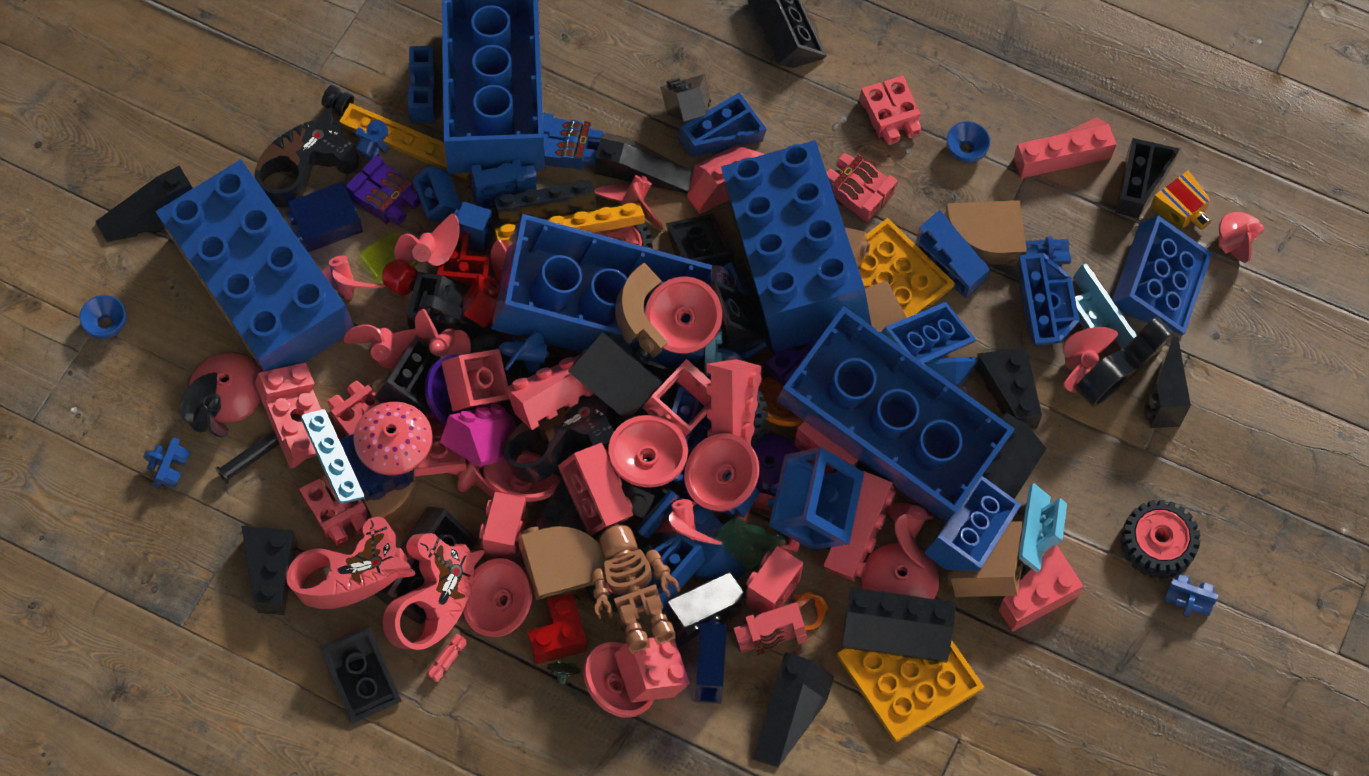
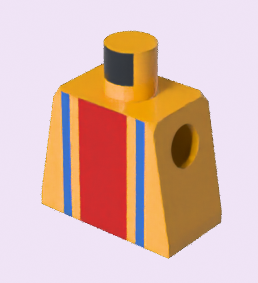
M1186 171L1155 194L1150 206L1155 212L1179 229H1183L1193 222L1200 230H1203L1211 222V219L1204 213L1210 199L1189 171Z

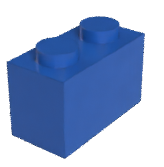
M429 165L413 178L427 219L442 223L450 214H454L457 209L460 210L461 203L448 171Z
M463 201L460 210L457 209L454 213L458 218L460 233H469L470 250L485 254L494 234L492 212L489 209Z

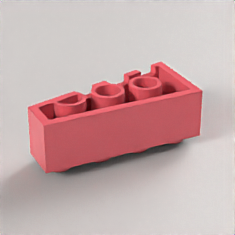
M863 471L864 476L850 543L848 545L831 547L823 566L827 572L852 582L856 581L857 576L861 577L866 567L864 561L868 553L871 554L874 549L876 535L879 529H882L887 511L896 496L892 482Z

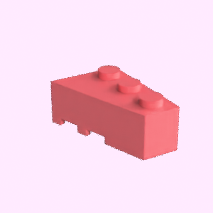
M1057 545L1052 546L1042 557L1041 570L1036 573L1031 569L1020 580L1018 596H1006L1003 599L999 612L1012 632L1079 597L1083 584Z

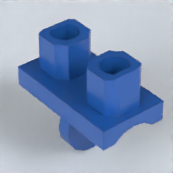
M380 120L370 122L367 126V133L358 127L355 134L360 140L355 149L362 153V157L371 161L376 155L379 156L380 152L388 153L390 147L384 141L388 134V127L384 122Z
M1048 236L1045 240L1025 241L1026 254L1045 253L1058 266L1071 263L1068 239L1053 240L1051 236Z
M173 437L164 456L161 455L163 447L156 445L154 451H145L143 457L149 462L147 469L154 471L156 465H159L152 486L159 488L163 484L175 488L181 473L169 468V465L172 461L184 466L190 455V451L178 445L180 440Z
M1178 574L1175 579H1172L1164 601L1184 608L1183 616L1189 617L1191 611L1210 616L1218 594L1214 593L1213 585L1201 583L1199 587L1190 585L1188 576Z

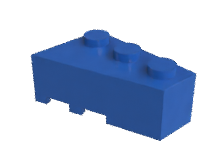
M738 92L708 110L707 115L695 118L681 126L677 139L690 157L725 150L734 145L742 146L763 141L767 129L741 93Z
M941 210L919 227L915 245L955 282L954 288L965 298L969 297L987 281L990 271L987 264L977 255Z
M680 533L654 549L661 556L662 563L670 569V575L677 580L680 589L705 561L702 546ZM651 567L653 577L644 588L656 584L664 608L666 603L672 600L678 591L674 585L667 583L670 597L666 596L661 580L656 579L654 575L655 570ZM641 602V603H638V604H635V605L639 607V606H642V605H644V604H643V602Z

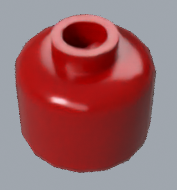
M397 259L384 266L382 281L385 287L400 296L408 295L413 292L418 271L409 263Z

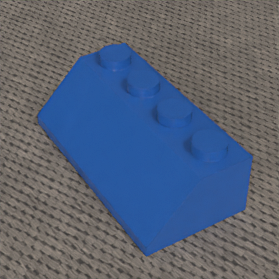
M946 302L888 325L881 331L882 334L924 364L976 341V338Z
M981 476L957 512L943 524L924 554L944 569L980 571L1021 504Z

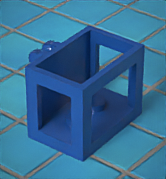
M822 447L785 454L779 483L772 484L770 490L776 496L775 498H770L767 506L773 509L769 526L811 550L848 545L852 534L864 472ZM815 459L814 466L806 462V460ZM826 464L838 470L839 472L830 474L825 473L824 471Z

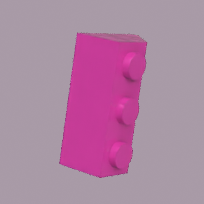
M499 404L477 407L476 409L449 415L440 443L481 467L506 460L504 446L509 436L517 428L514 416L506 412L505 408Z

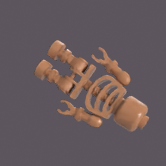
M620 524L608 526L600 536V545L604 557L607 559L604 562L605 571L603 569H596L592 574L593 583L596 588L593 593L594 598L597 599L595 604L597 617L601 619L600 611L603 609V605L605 609H608L609 617L613 615L608 601L610 596L609 589L606 588V583H608L612 592L626 594L615 598L614 601L622 622L626 623V643L632 654L635 652L639 653L641 650L645 651V648H650L646 632L642 631L641 625L636 621V619H639L638 613L646 611L647 616L652 615L651 623L653 628L651 632L657 645L660 643L665 644L667 641L670 642L671 639H676L672 624L668 622L666 615L662 614L661 609L664 608L656 584L644 587L652 580L653 573L651 567L655 570L654 575L656 579L661 580L666 596L670 597L667 583L674 585L676 590L680 592L677 580L671 577L670 569L662 563V558L656 550H649L646 557L641 549L637 550L636 540L629 527ZM643 602L644 605L636 608L635 604Z

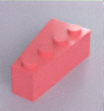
M582 354L574 358L562 359L558 365L551 368H542L535 375L528 378H519L512 385L506 387L515 415L531 430L539 426L538 421L546 417L550 420L557 416L556 410L561 407L568 406L571 408L576 405L580 396H591L594 394L568 372Z
M737 359L706 364L707 373L711 374V383L707 384V395H711V407L707 409V418L712 422V428L707 431L708 437L715 434L728 433L744 439L751 445V439L754 434L755 411L758 407L757 395L761 383V366Z

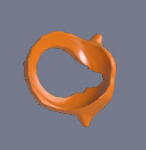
M810 592L793 595L799 609L808 603L811 598L815 600L817 621L812 625H805V629L810 631L820 627L826 612L831 610L821 596Z

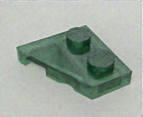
M737 518L731 519L714 532L715 539L723 542L722 546L746 572L759 564L768 551L772 553L777 546L781 547L786 543L783 535L778 533L776 536L765 532L764 528L748 525L745 521Z

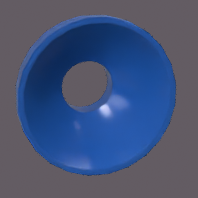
M970 121L954 125L949 130L946 139L949 153L955 159L966 163L979 161L986 155L990 147V136L987 130L980 124ZM962 144H969L973 147V151L971 153H964L960 150V146Z
M109 295L96 296L88 300L81 308L80 324L85 332L94 338H111L117 335L125 326L126 311L122 302L117 298ZM103 318H111L113 320L112 325L108 328L99 327V322Z

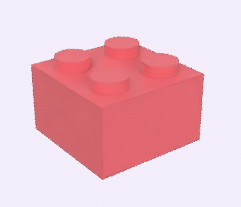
M500 349L460 355L441 362L453 412L491 405L510 399L506 390L508 383Z
M495 492L493 501L488 500L487 524H482L479 539H482L481 549L485 551V559L503 558L512 560L519 548L517 540L523 534L528 518L526 498Z
M778 546L772 553L768 551L761 561L762 568L758 573L754 571L746 582L748 587L745 591V595H747L745 605L759 614L782 607L800 583L804 563Z
M654 637L648 638L650 648H645V651L641 650L639 653L635 652L633 654L629 651L626 643L614 654L631 703L672 698L690 684L675 639H671L670 642L667 641L665 644L660 643L657 645Z

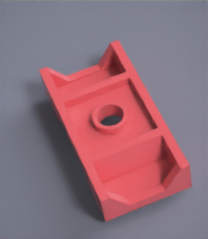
M306 363L259 372L255 381V386L290 469L295 468L307 458L317 456L302 421L296 422L290 416L298 414L302 417L303 414L321 410L313 391L315 383Z

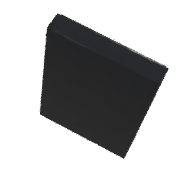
M603 331L568 370L570 374L626 421L637 412L662 383L659 378Z

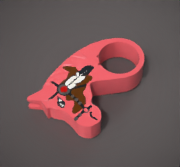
M373 517L366 521L363 526L364 538L360 540L354 553L351 555L316 548L303 552L293 560L287 571V583L303 604L318 609H334L348 606L381 591L395 579L415 575L414 570L407 563V556L401 548L396 547V535L384 518ZM322 567H330L331 572L326 577V581L324 580L313 588L302 589L304 581L313 571Z
M431 533L413 535L408 540L406 548L408 554L419 561V569L424 578V584L393 600L386 608L383 616V630L388 641L400 649L421 650L432 646L446 636L464 610L473 584L474 566L484 555V550L470 551L465 544L449 546ZM411 603H415L420 608H423L427 616L422 635L413 643L403 636L400 628L402 612Z

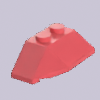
M734 145L695 164L687 194L688 201L699 214L728 201L721 166L738 162L744 158L764 155V153Z

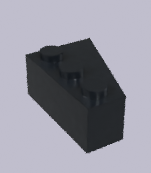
M705 74L685 80H680V78L666 81L667 85L660 87L668 115L683 122L707 115L708 107H710L712 100Z
M416 335L402 351L373 398L381 404L386 402L407 403L416 407L426 416L429 412V406L425 396V381L428 371L436 359V355L430 352L429 344Z

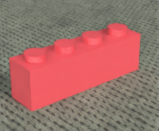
M1095 117L1060 135L1018 143L1013 159L1020 178H1026L1109 160L1114 153L1116 141L1109 124Z

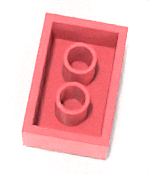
M602 443L576 452L558 465L588 535L593 536L601 533L608 526L620 524L633 516L631 501L628 497H625L621 488V479L614 472L610 463L609 452L607 449H604Z

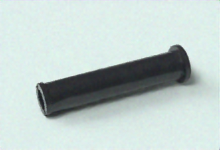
M274 430L222 467L217 466L215 468L226 484H229V480L279 445Z

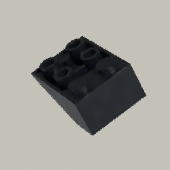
M418 272L407 312L409 329H415V318L419 312L418 307L422 296L433 295L463 309V297L470 287L441 275ZM431 319L438 334L451 328Z

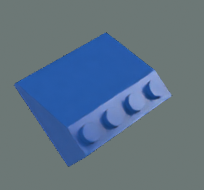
M1159 215L1139 223L1112 301L1117 308L1131 317L1148 323L1154 318L1159 317L1173 332L1184 335L1212 253Z

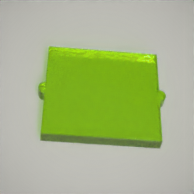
M394 231L381 240H375L373 245L360 252L362 258L381 281L384 266L396 260L395 246L399 238ZM415 260L410 265L414 267L418 264V261Z

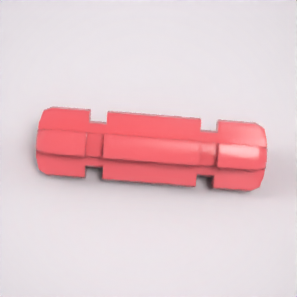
M455 634L449 641L450 645H446L434 661L435 665H431L428 669L427 676L435 682L440 681L444 675L443 671L448 670L459 655L458 651H462L466 646L467 642L461 635Z

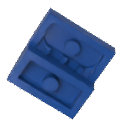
M669 489L638 525L636 530L642 536L649 539L673 511V502L681 500V497L672 489Z

